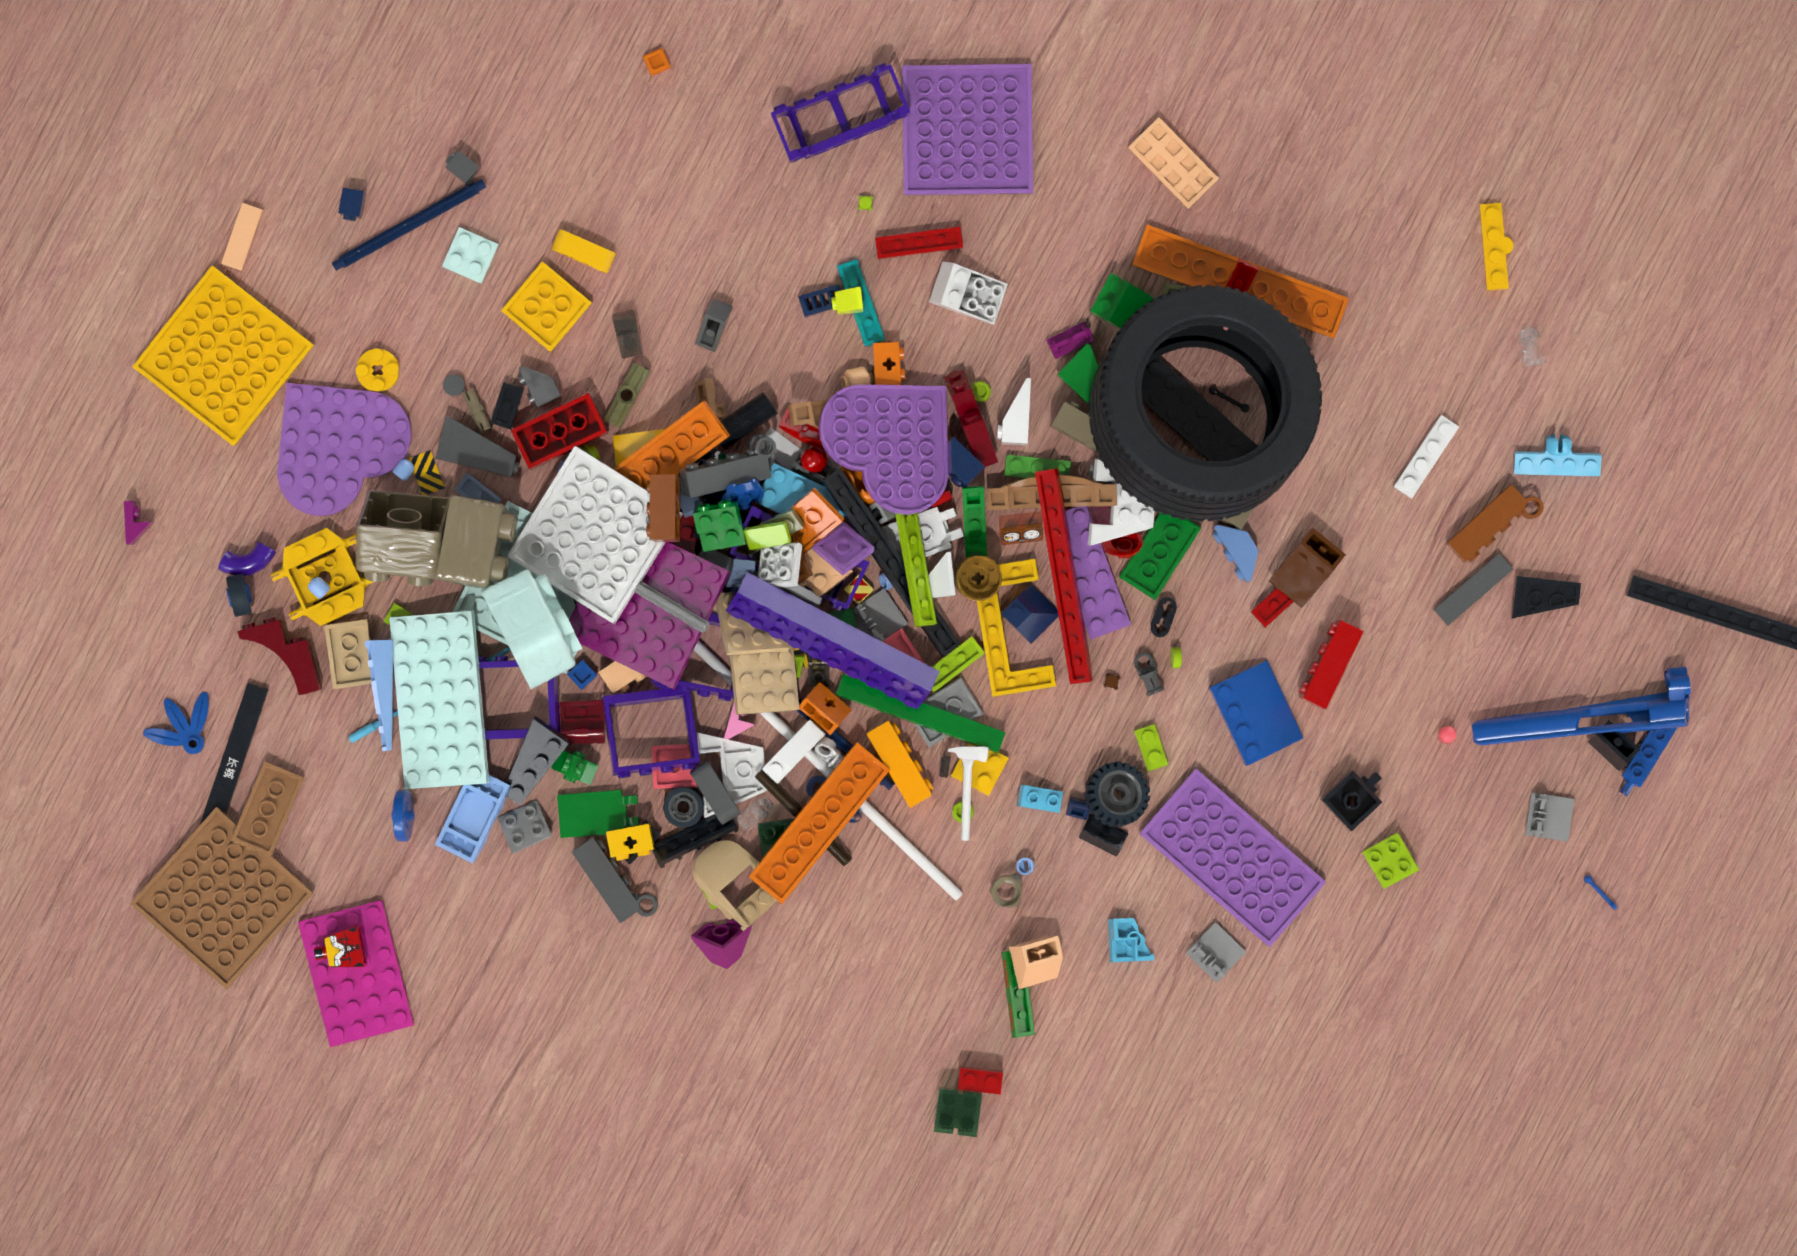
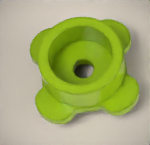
M586 444L582 447L583 451L600 460L599 453L593 444L590 446Z

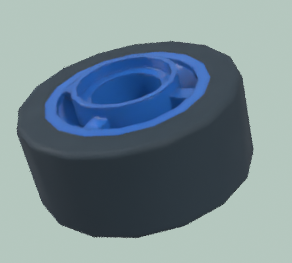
M238 574L226 577L228 600L235 617L251 614L250 603L252 600L244 575Z

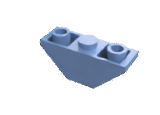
M1216 525L1213 527L1215 532L1212 535L1218 544L1222 543L1226 550L1223 553L1229 563L1233 561L1237 569L1234 570L1240 581L1245 580L1246 583L1251 581L1259 550L1246 531Z

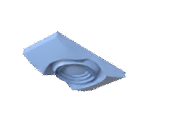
M489 775V783L463 785L435 845L474 863L488 840L496 818L503 809L511 785Z

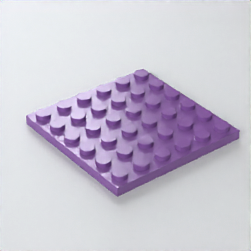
M1031 64L902 66L903 95L910 110V115L903 118L904 195L1033 194Z

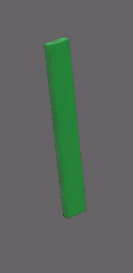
M845 674L842 676L836 696L972 745L988 747L989 751L997 754L1006 733L922 703L918 709L908 707L898 699L888 697L884 692L871 688L863 681Z

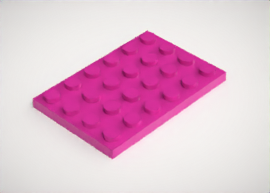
M382 900L298 922L330 1047L414 1026ZM360 925L367 966L329 967L328 959H315L314 948L326 946L324 937Z

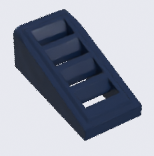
M834 285L798 296L804 317L832 310L831 292L841 291L840 285ZM827 293L830 305L827 306L822 295ZM816 296H819L822 306L820 308L817 307L814 298ZM807 299H811L813 310H809Z

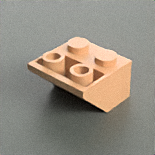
M1044 936L1009 947L1019 989L1058 978L1063 959L1058 936Z

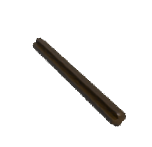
M762 769L755 775V778L794 817L798 815L803 807L779 783L777 784ZM835 839L826 849L842 866L847 865L852 860V856Z

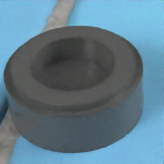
M449 375L443 382V389L450 396H459L465 390V382L458 375Z

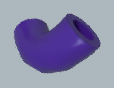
M257 542L255 548L246 555H237L227 551L219 563L218 570L230 575H253L268 565L275 556L276 551L260 542Z

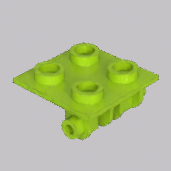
M1394 833L1387 839L1362 851L1383 889L1420 870L1399 833Z

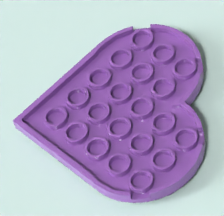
M287 383L277 470L279 486L284 497L296 509L314 516H329L343 511L359 495L364 478L385 475L392 471L400 460L406 457L412 438L408 416L396 401L378 392Z
M853 385L838 391L827 401L819 419V435L822 445L827 454L839 465L850 470L862 471L866 490L879 506L892 513L911 515L928 509L941 497L948 481L946 386Z

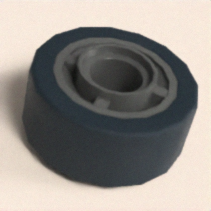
M690 787L676 788L668 793L664 800L663 811L665 817L676 827L686 828L693 826L704 814L703 798L698 791ZM681 801L688 802L690 809L687 813H681L678 810V804Z

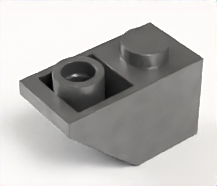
M523 366L519 368L521 372L518 374L519 380L523 386L527 385L530 391L527 396L532 406L536 404L538 408H541L562 398L553 377Z

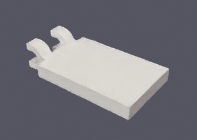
M938 507L917 514L925 557L952 548L950 541L964 537L962 528L950 532L946 522L948 519L957 517L955 508L940 513ZM897 522L881 527L903 559Z

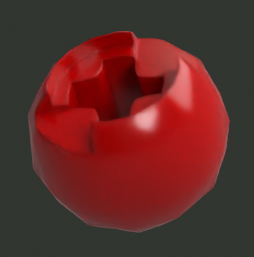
M814 447L804 450L800 459L802 467L813 473L823 471L828 461L826 453Z

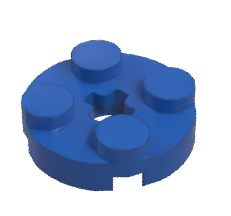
M752 479L740 485L731 484L725 488L726 493L721 497V501H737L739 511H744L751 508L750 503L755 500L757 503L760 502L764 497V492L758 480Z

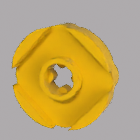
M376 348L365 352L357 362L356 374L359 382L366 389L381 392L391 389L399 379L400 369L398 361L393 354ZM375 365L377 367L383 366V374L381 376L379 374L373 375V367Z

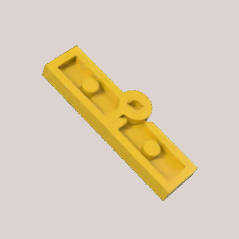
M1480 204L1479 212L1486 291L1509 289L1506 254L1513 250L1514 244L1510 238L1504 237L1502 204Z

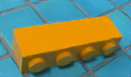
M888 720L866 734L884 765L890 769L891 777L911 808L932 796L930 791L934 788L928 778L923 780L919 772L923 770L917 759L912 761L909 753L912 751L907 742L900 741L898 735L901 732L895 722L890 724Z

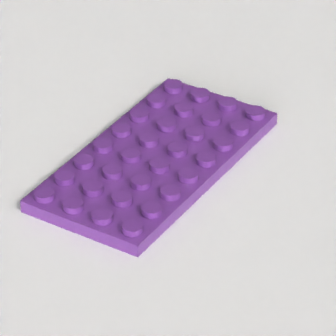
M1196 768L1139 833L1269 947L1326 883Z

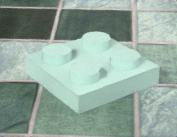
M459 227L442 267L482 284L499 244Z

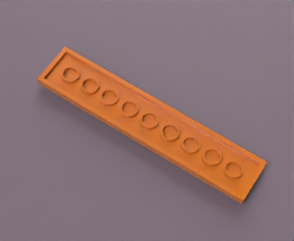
M1146 225L1132 266L1187 286L1202 285V287H1205L1206 285H1220L1221 288H1224L1239 258ZM1246 261L1259 267L1247 291L1248 294L1256 295L1257 299H1263L1269 305L1272 304L1276 311L1280 310L1282 315H1286L1289 318L1288 321L1290 323L1293 322L1296 326L1335 339L1349 298Z

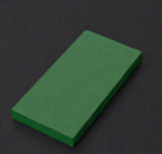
M1160 513L1153 523V528L1149 529L1145 535L1141 550L1131 557L1119 578L1153 600H1156L1201 530L1200 526L1189 521V519L1180 520L1179 518H1171V515L1166 514L1165 516Z

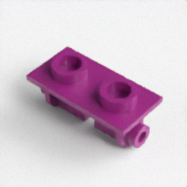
M1084 321L1046 341L1056 360L1087 343L1093 342L1094 339Z

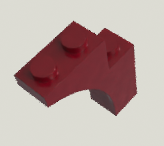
M964 370L949 373L943 378L972 455L985 467L998 463L984 419Z
M273 617L263 620L264 624L255 626V623L243 625V630L237 631L239 639L262 644L283 660L294 678L298 695L322 690L310 641L299 637L291 639V644H288L282 620L276 621V618Z

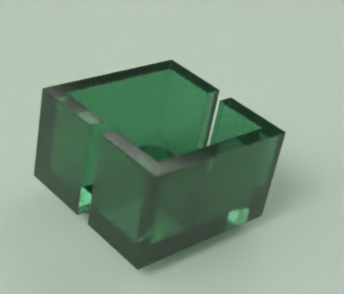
M939 1087L934 1132L953 1134L954 1128H957V1135L977 1137L982 1092L963 1090L962 1094H959L958 1089Z

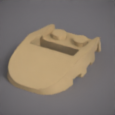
M726 840L718 841L710 845L696 858L693 864V876L700 889H703L708 896L707 900L713 906H717L729 920L733 918L742 925L740 929L744 931L777 901L760 887L736 909L730 904L720 891L748 866L751 865L754 869L759 862L739 844Z

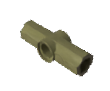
M636 363L632 365L604 418L605 421L621 428L650 374L649 370ZM630 390L633 393V398L627 402L623 401L621 398L623 391Z

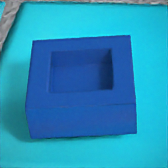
M584 660L567 674L581 690L598 676Z

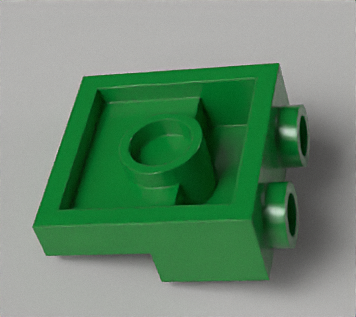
M723 500L718 502V505L710 506V504L706 503L695 508L693 517L697 534L700 535L703 552L746 544L737 501Z

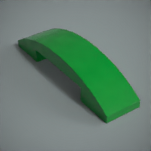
M984 486L962 487L966 558L971 556L988 557Z

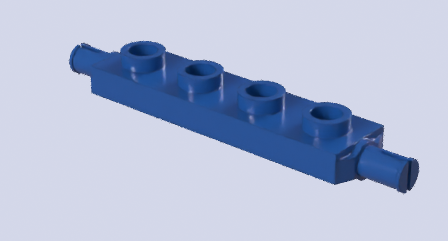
M1678 727L1649 731L1640 746L1641 750L1633 757L1622 775L1626 783L1620 791L1621 794L1626 790L1624 795L1628 797L1633 786H1642Z

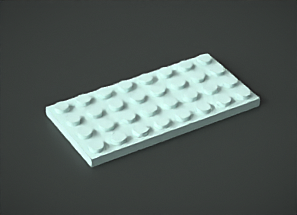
M474 611L389 617L391 640H393V664L405 789L489 783Z

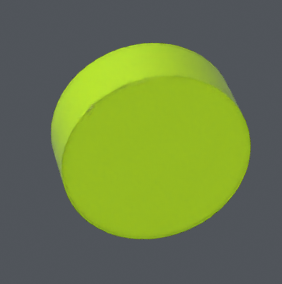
M983 381L972 384L971 388L976 402H986L991 395L989 385Z
M1180 647L1170 648V665L1172 669L1180 668L1182 665Z
M962 801L956 803L952 809L954 819L962 823ZM971 805L970 820L972 819L973 814H974V810H973L972 805Z

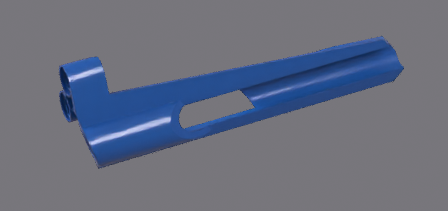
M1686 666L1666 668L1664 676L1667 692L1563 710L1478 720L1472 724L1473 742L1478 745H1489L1613 731L1629 733L1686 727L1689 724V694H1691ZM1626 714L1633 721L1578 728L1580 718Z

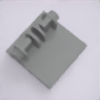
M882 589L854 608L859 629L880 641L885 640V638L908 624L885 589Z
M1531 793L1525 835L1568 841L1574 799Z
M537 800L498 817L512 854L548 839L552 835Z
M1216 922L1186 951V954L1216 983L1246 953Z

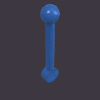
M1590 875L1584 877V882L1589 883L1613 910L1618 908L1592 881Z

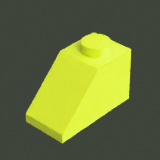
M860 287L835 292V297L831 298L833 310H837L838 315L863 312Z

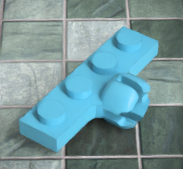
M1550 435L1546 438L1545 450L1542 452L1514 451L1513 473L1521 475L1600 476L1602 455L1601 453H1574L1571 450L1572 441L1568 436L1560 435L1558 446L1556 435Z

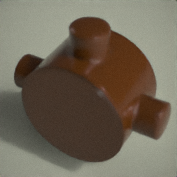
M1107 673L1103 686L1117 690L1118 680L1121 679L1120 676Z

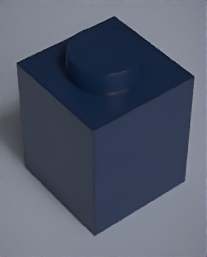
M342 189L338 213L343 215L344 220L356 221V218L362 219L366 193L360 190Z

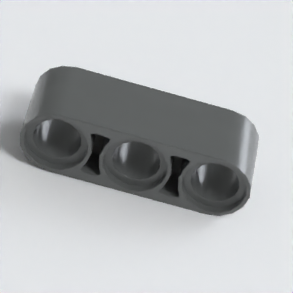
M708 760L690 771L691 776L722 825L741 814Z

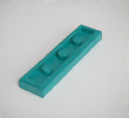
M855 259L837 265L845 290L855 287L861 288L863 312L853 314L864 346L868 347L873 345V343L885 341L858 260Z

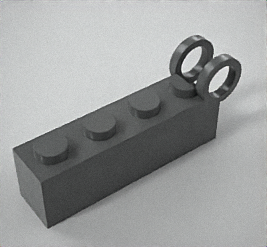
M756 434L750 438L748 443L749 449L746 450V454L732 453L726 455L725 459L712 458L706 460L705 464L692 463L686 465L685 469L679 470L683 494L693 498L725 490L731 484L740 485L752 479L761 481L771 478L768 458L776 451L774 440L770 437ZM762 441H765V448L760 452L759 445ZM771 443V451L768 454H766L769 451Z
M593 837L572 851V854L620 923L636 912L641 916L648 917L657 911L658 901L654 896L645 894L640 897L637 892L632 893L629 888L631 885L625 874L622 876L617 871L619 865L613 857L608 858L604 852L607 848L600 838L596 840ZM648 898L653 902L654 908L651 912L641 910L640 902L642 899Z

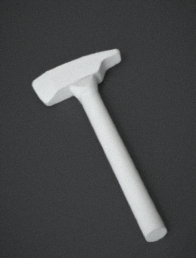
M961 746L948 749V752L956 753L963 763L961 840L964 841L970 840L972 766L974 760L986 762L989 748L985 746Z

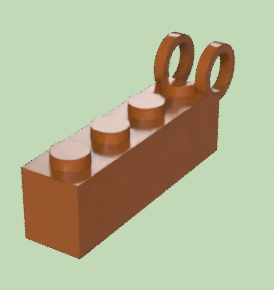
M1511 484L1446 544L1462 562L1467 560L1472 562L1479 556L1478 550L1483 545L1487 548L1496 540L1494 537L1499 531L1503 533L1512 525L1509 521L1515 516L1517 518L1523 516L1527 519L1540 516L1544 509L1543 502L1537 497L1524 498ZM1528 501H1533L1537 504L1538 509L1534 515L1527 513L1525 509Z

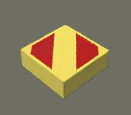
M859 574L844 588V591L849 596ZM863 578L853 597V600L858 605L874 590Z

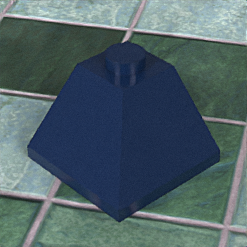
M953 437L948 443V475L951 477L952 483L957 487H967L985 466Z
M1032 584L1001 613L1030 644L1059 617L1058 610Z

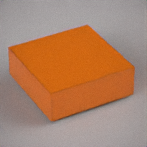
M663 48L643 56L651 77L671 68Z

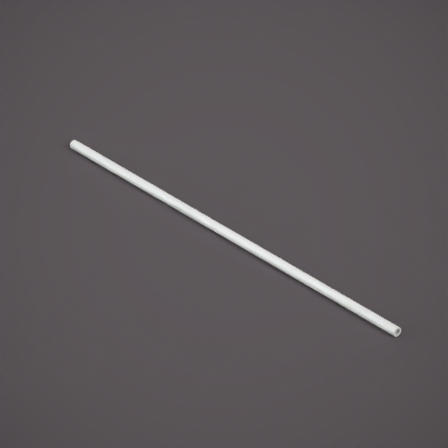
M698 640L694 651L731 686V671ZM774 712L760 713L788 741L796 734ZM811 749L805 757L825 777H828L834 769L828 767L827 763L820 759V757H817L818 754L816 755V752ZM865 800L859 809L957 901L963 893Z

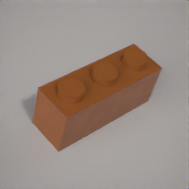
M676 474L650 475V480L647 481V493H650V502H647L646 510L647 515H650V521L646 526V534L649 540L653 542H680L681 477Z

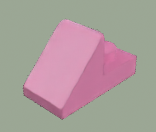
M735 703L728 722L725 739H730L755 725L739 720L740 716L744 717L745 714L736 715Z

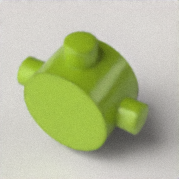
M860 195L858 197V209L860 211L862 209L873 210L872 200L874 198L872 196L862 197Z

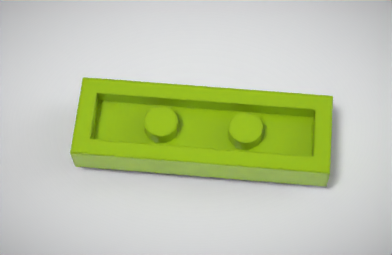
M970 637L932 666V668L940 671L932 688L933 692L937 691L985 654L973 637Z

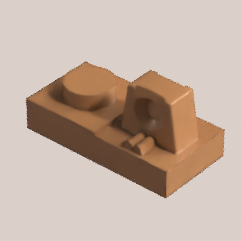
M705 379L695 382L698 404L706 401L718 419L725 417L724 404H715L716 388L713 380Z

